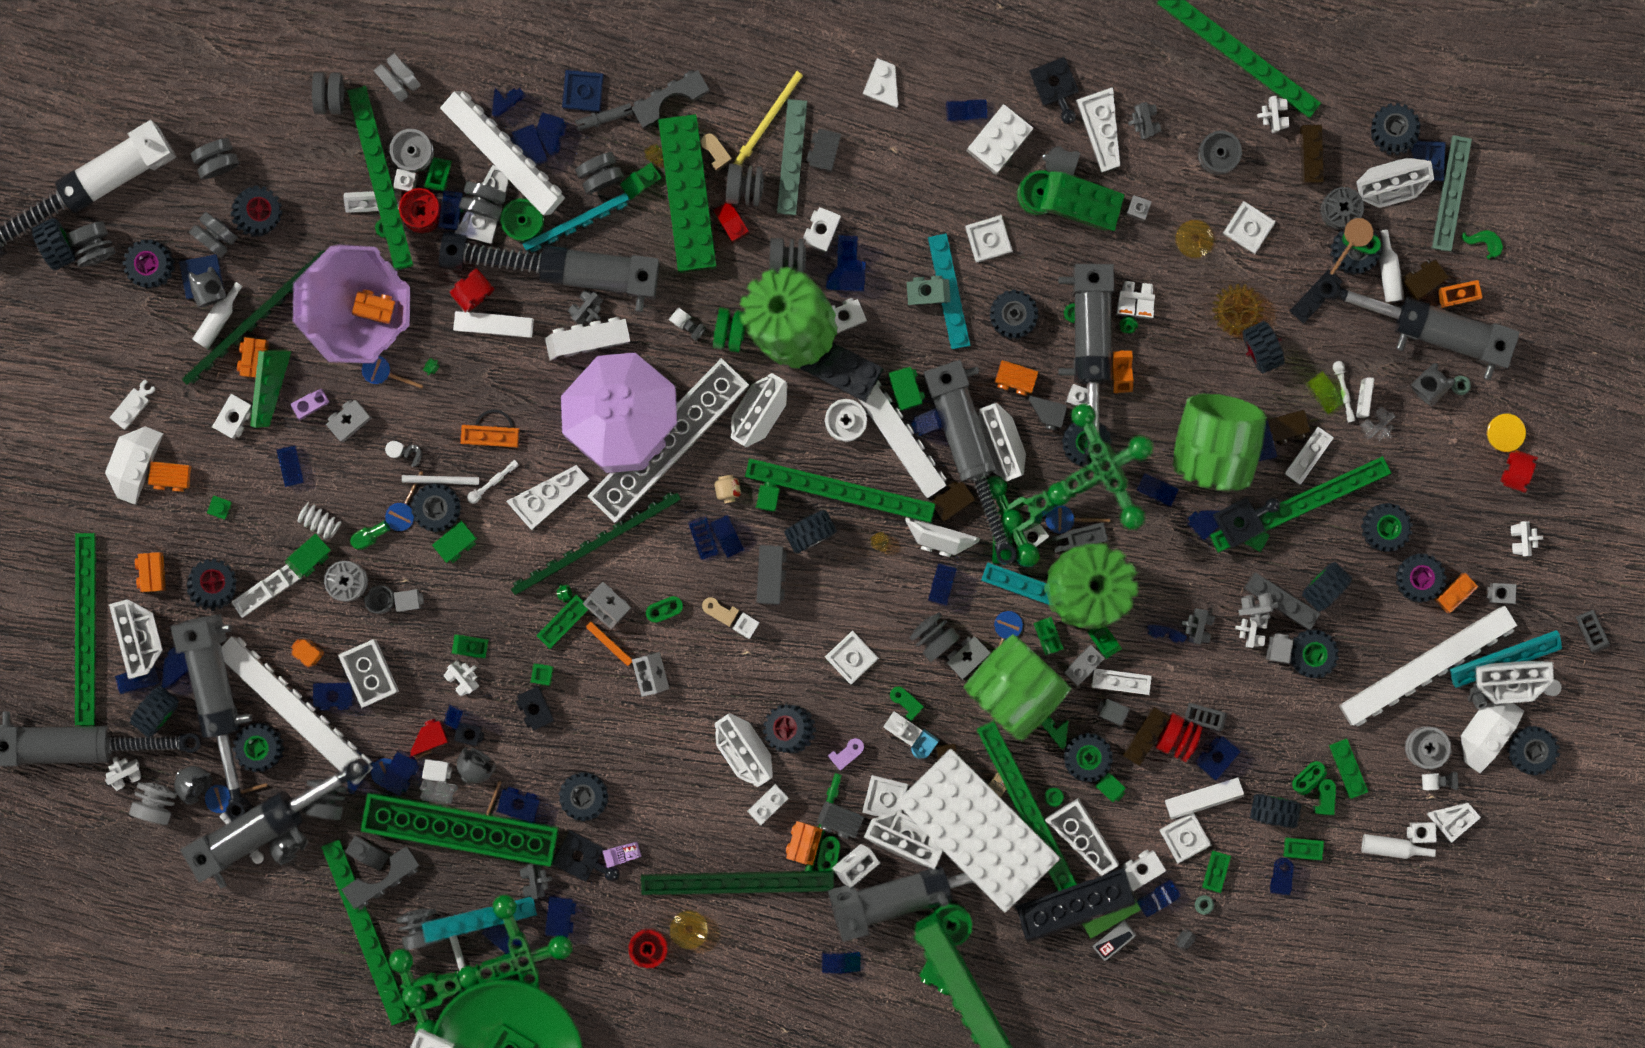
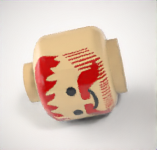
M733 475L718 477V480L714 483L716 497L718 500H724V504L736 502L735 498L741 495L739 480L734 478Z

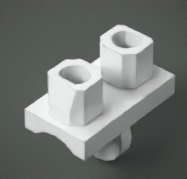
M1271 96L1268 99L1270 112H1268L1267 106H1262V113L1257 114V118L1263 119V125H1269L1270 118L1272 133H1278L1280 130L1289 127L1288 117L1278 118V111L1287 110V99H1277L1276 96Z
M1529 521L1511 526L1512 536L1521 535L1522 543L1512 544L1513 554L1532 556L1531 540L1533 548H1538V540H1543V536L1537 535V528L1531 529L1532 536L1530 535Z
M1242 619L1241 626H1235L1236 630H1240L1239 638L1245 639L1246 631H1248L1246 647L1264 646L1265 636L1255 634L1257 627L1267 628L1268 619L1265 620L1264 625H1258L1256 620L1251 621L1250 619L1249 627H1247L1248 620Z
M456 660L447 667L448 670L444 677L450 683L455 679L459 681L460 685L455 689L461 697L467 693L470 694L479 687L475 681L477 676L473 672L477 668L475 665L470 668L466 663L462 665Z
M896 712L891 714L883 726L910 746H913L923 731Z
M117 756L114 757V764L108 766L110 772L106 773L107 779L105 781L108 785L111 784L117 791L125 786L122 778L127 775L132 782L140 780L141 773L138 760L135 759L128 762L126 758L119 760Z

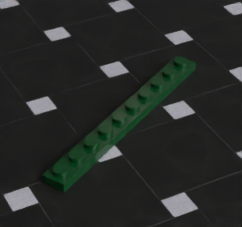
M322 249L182 377V381L186 385L190 382L193 385L201 378L199 374L204 369L208 371L215 365L213 361L218 356L223 358L229 352L227 348L232 343L237 345L243 339L241 336L246 331L250 333L257 326L255 322L260 318L264 320L270 315V309L274 305L277 307L286 300L284 296L288 292L294 293V283L325 250Z
M668 493L663 496L664 501L658 504L656 501L646 506L647 510L643 513H640V511L635 512L629 516L631 520L625 523L623 520L613 525L614 529L608 533L606 530L596 535L598 539L592 542L590 540L583 542L579 545L581 548L575 552L573 549L563 554V559L550 561L546 564L547 568L542 571L539 568L530 573L531 577L525 581L523 578L513 583L514 587L511 588L513 594L518 595L682 499L678 493Z
M833 870L641 874V895L819 892L834 889Z

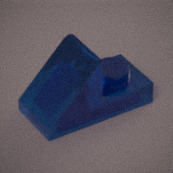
M495 87L492 115L495 119L526 97L521 88L517 90L515 88L506 94L507 98L504 99Z
M443 192L438 228L458 230L461 221L459 205L461 198H463V193Z
M839 235L837 270L856 271L858 236Z
M1144 473L1136 491L1171 507L1179 489Z

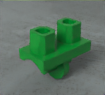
M1052 617L1033 623L1045 656L1063 649Z

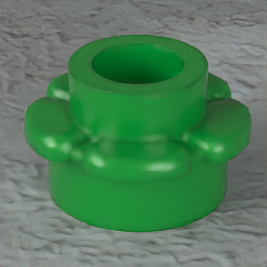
M1125 316L1119 323L1120 330L1123 333H1134L1138 328V322L1132 316Z
M429 358L425 364L423 371L427 373V376L430 373L434 375L440 365L437 364V359Z
M561 584L559 589H557V596L564 603L571 600L573 594L569 585L563 586Z

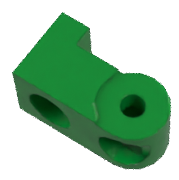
M894 687L890 692L891 700L901 704L908 711L906 717L910 721L924 707L902 687Z
M1323 779L1317 786V790L1320 793L1319 806H1313V814L1334 815L1336 785L1332 780Z

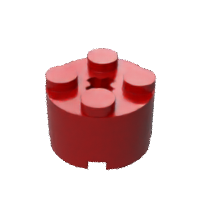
M477 268L468 275L469 277L466 280L463 278L459 280L449 292L465 313L480 305L484 301L483 299L486 297V294L489 297L495 290Z
M1519 450L1511 451L1506 464H1509V468L1503 471L1500 482L1504 483L1503 486L1526 493L1527 489L1524 486H1527L1531 481L1536 463H1533V461H1537L1538 457Z
M645 928L639 930L630 940L629 956L639 967L654 968L660 965L667 955V940L656 929ZM644 944H651L653 946L651 953L644 951Z

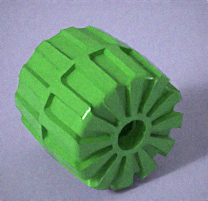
M781 268L780 273H777L775 269L764 272L762 274L763 280L759 282L757 279H754L749 284L748 289L751 291L749 296H742L741 306L745 308V314L740 315L748 334L754 343L779 365L785 364L791 368H800L803 365H812L818 362L820 357L829 352L834 337L837 335L836 314L822 290L803 273H798L792 268Z
M1198 394L1191 396L1187 400L1176 437L1173 458L1174 471L1178 475H1184L1183 479L1189 482L1199 480L1198 485L1210 488L1212 484H1215L1217 490L1228 491L1231 488L1233 490H1241L1250 486L1261 453L1266 420L1265 413L1256 405L1235 397L1220 394Z
M1083 544L1071 548L1060 555L1057 562L1052 564L1047 572L1049 576L1047 584L1044 585V590L1048 596V606L1067 625L1077 626L1082 629H1098L1108 626L1127 614L1132 608L1133 602L1131 599L1137 596L1138 584L1133 582V576L1137 575L1134 566L1126 564L1124 561L1125 554L1119 550L1113 551L1105 544ZM1090 581H1094L1097 584L1095 591L1089 588Z
M1012 634L986 658L965 684L964 689L1018 740L1023 741L1053 713L1070 692L1071 687L1025 643Z

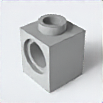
M1133 195L1125 216L1144 222L1152 201Z
M1490 583V587H1487L1486 591L1489 603L1515 604L1516 584ZM1499 588L1505 591V596L1502 599L1496 595Z
M418 589L394 593L396 612L421 609V604H424L423 594L419 593Z

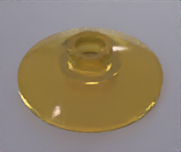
M1189 220L1179 227L1175 241L1177 248L1183 255L1190 258H1199L1211 250L1214 235L1211 228L1205 222ZM1193 235H1197L1199 237V240L1197 242L1192 240Z
M691 910L683 911L673 918L670 924V935L674 943L679 947L694 949L706 940L708 924L705 918L698 912ZM687 926H692L693 931L691 933L686 932Z

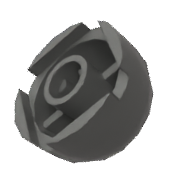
M465 747L457 759V770L461 775V779L466 783H483L487 781L496 770L495 763L491 765L489 762L491 758L475 748L467 750V747Z
M189 766L181 769L176 774L174 782L175 793L187 805L198 802L199 799L197 797L201 793L205 795L211 786V774L200 766Z
M290 831L270 841V854L278 864L284 865L297 857L294 854L300 848L302 851L306 848L308 839L303 833L300 832L304 840L299 844L296 843Z

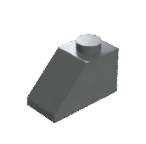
M1029 396L1028 401L1040 422L1046 425L1045 428L1056 431L1057 428L1061 429L1067 405Z
M1105 698V701H1100L1097 711L1099 712V717L1122 726L1130 708Z
M359 835L353 838L345 853L378 871H381L390 854Z

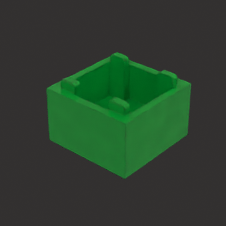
M910 366L888 374L900 412L922 405L924 394L918 391L915 378H917L915 369L912 370Z

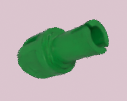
M383 520L372 528L364 527L351 536V546L356 550H362L375 544L377 537L390 531V526Z

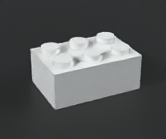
M1003 104L968 147L967 152L997 175L1029 136L1033 127Z
M376 639L338 655L361 708L399 692Z

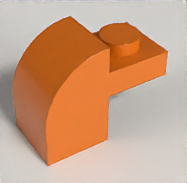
M1121 350L1113 352L1112 382L1114 393L1133 392L1132 351Z

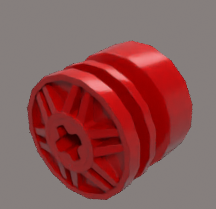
M411 189L403 195L399 203L401 218L407 227L416 233L424 234L431 232L438 227L442 220L441 205L434 194L427 189ZM420 209L426 213L424 216L419 214L418 211Z
M1172 712L1171 718L1160 734L1156 749L1168 754L1174 747L1176 748L1174 757L1178 758L1181 752H1183L1181 760L1187 762L1199 744L1203 726L1197 724L1194 731H1192L1194 722L1190 721L1185 728L1183 727L1184 717Z

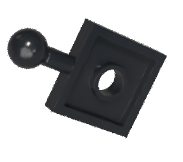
M1065 56L1029 70L1043 107L1058 101L1062 110V122L1072 124L1076 119V114L1073 110L1069 109L1065 98L1079 93V90ZM1051 77H1056L1059 79V84L1053 87L1049 84L1048 80Z
M1245 497L1212 516L1230 549L1265 532V528L1258 517L1267 512L1276 513L1279 511L1280 502L1276 498H1269L1265 506L1254 510L1248 498ZM1236 518H1241L1244 521L1242 528H1237L1234 525Z
M572 830L569 831L552 865L584 882H587L593 869L603 873L610 882L616 881L620 876V872L616 867L607 868L597 862L604 847ZM577 850L583 853V859L580 862L575 861L573 858V854Z

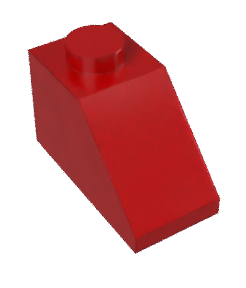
M725 203L713 210L732 243L749 234L748 229L732 204Z
M436 719L424 722L426 726L421 727L410 751L411 756L449 742L441 720L436 722Z

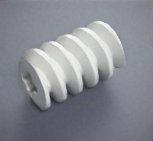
M308 502L300 512L297 522L302 523L305 520L304 527L307 528L311 525V531L318 529L317 535L320 536L324 533L323 539L332 538L342 521L335 524L334 516L328 520L329 513H325L322 516V509L320 508L318 511H315L316 505L308 507Z

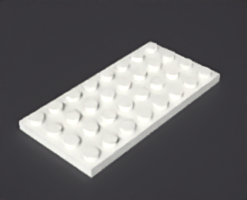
M951 748L896 802L1004 912L1012 907L1060 859Z

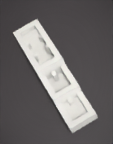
M455 311L453 330L532 338L534 319Z
M285 565L231 603L243 618L296 583L300 578L288 565Z

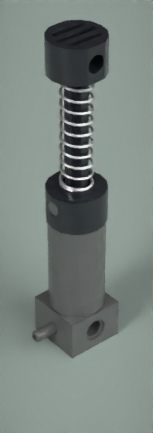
M448 232L443 233L439 254V268L463 271L466 261H469V264L476 262V265L479 263H484V266L491 264V267L498 265L499 269L501 266H506V269L513 267V270L516 268H520L521 271L528 269V272L535 270L536 274L540 275V283L626 293L629 297H637L636 312L643 311L644 299L655 300L660 268L658 258L636 255L624 257L549 245L544 246V250L539 256L536 252L531 255L529 251L524 254L521 250L516 253L514 249L511 252L506 248L502 251L499 247L494 250L492 246L489 249L485 248L484 245L480 248L477 244L472 247L468 243L467 235ZM452 248H457V253L453 256H450V250ZM641 274H648L646 281H639Z

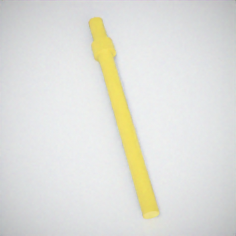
M797 71L748 143L742 146L739 151L740 154L733 164L742 165L746 157L749 158L752 154L753 147L803 75Z

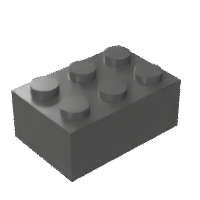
M760 545L756 603L780 604V601H784L785 589H781V581L785 582L786 570H782V562H786L787 551L783 550V546Z

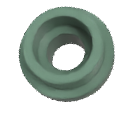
M1465 376L1454 378L1455 383L1451 387L1453 392L1458 395L1466 394L1471 387L1469 379ZM1459 382L1464 384L1463 389L1458 388L1457 384Z
M1202 895L1196 899L1194 906L1198 913L1206 915L1213 910L1214 902L1209 896ZM1206 901L1207 907L1201 908V902Z

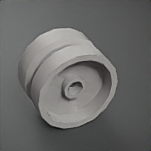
M393 53L387 58V63L393 70L390 72L385 65L380 64L374 69V72L395 97L402 102L408 97V93L402 87L404 84L413 92L421 84L414 77L415 74L405 62H401Z
M405 129L393 137L390 144V155L393 162L401 170L419 173L425 171L431 165L434 157V148L429 138L423 132L416 129ZM409 149H415L414 153L410 154L408 152Z
M1422 726L1414 729L1405 741L1407 758L1412 764L1420 768L1435 769L1440 767L1447 761L1450 755L1451 744L1448 737L1443 731L1435 727ZM1429 744L1430 749L1427 751L1424 747Z

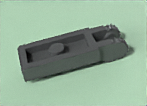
M1104 522L1067 531L1065 534L1052 537V541L1068 538L1069 545L1054 548L1055 553L1083 544H1098L1108 541Z

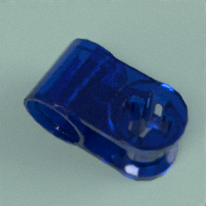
M1280 857L1274 863L1270 893L1287 896L1291 894L1294 865L1287 858ZM1284 862H1285V864L1288 866V868H1285L1284 871H1283V870L1280 868V865H1281V866L1284 865Z

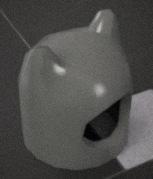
M1056 146L1048 154H1044L1042 158L1046 161L1045 166L1048 172H1063L1073 176L1081 152H1068L1061 146Z
M208 267L207 272L198 275L192 272L189 273L191 291L198 308L215 304L217 301L227 298L222 282L213 267Z
M1437 363L1432 364L1410 385L1417 396L1430 407H1433L1455 383L1454 378L1448 379L1438 370L1439 365Z

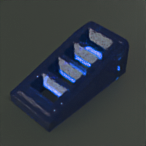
M706 516L687 522L700 559L703 560L719 554ZM701 524L705 525L702 528L694 530V527L699 526ZM707 531L708 533L700 537L696 536L697 534ZM710 539L707 543L699 544L703 540ZM709 546L713 547V549L705 552H702L701 550Z

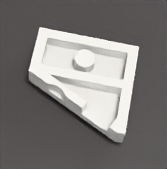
M877 58L863 95L897 108L895 65Z
M1469 803L1427 813L1429 818L1436 823V826L1451 843L1481 818Z

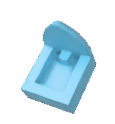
M924 729L911 747L912 754L915 758L925 759L931 754L940 740Z

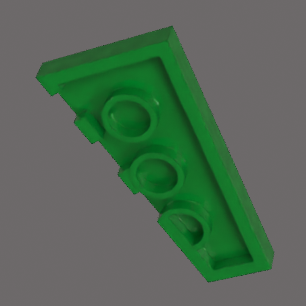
M259 351L251 427H270L292 351Z

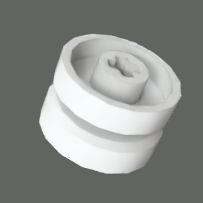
M842 399L833 403L825 416L827 431L834 439L842 442H850L859 438L865 431L867 416L863 407L850 399ZM845 417L850 420L847 425L842 422V419Z

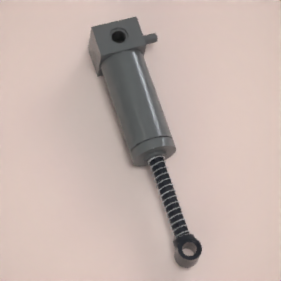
M957 360L925 371L924 380L931 400L935 403L961 482L970 480L976 484L975 488H977V493H979L981 498L980 502L983 504L982 507H984L985 516L989 522L988 526L991 527L990 531H992V536H994V541L996 542L994 548L997 560L1002 565H1009L1015 560L1016 551L1012 547L1011 541H1007L1008 537L1005 535L1006 533L1002 527L1003 523L1000 521L998 509H996V504L993 501L995 499L992 498L993 494H991L987 483L988 480H986V477L996 471L968 390V377L977 375L980 371L977 366L965 370L961 360ZM947 377L951 380V383L943 384L941 380ZM1003 550L1011 552L1012 557L1009 560L1002 559L1001 552Z
M3 711V725H0V766L108 763L110 755L114 750L178 749L180 752L191 753L200 750L203 741L197 733L180 734L179 737L165 736L161 738L160 736V738H156L155 736V738H146L145 736V738H112L108 726L10 725V712ZM190 737L196 740L194 748H190L187 744ZM5 742L9 744L8 750L4 747Z

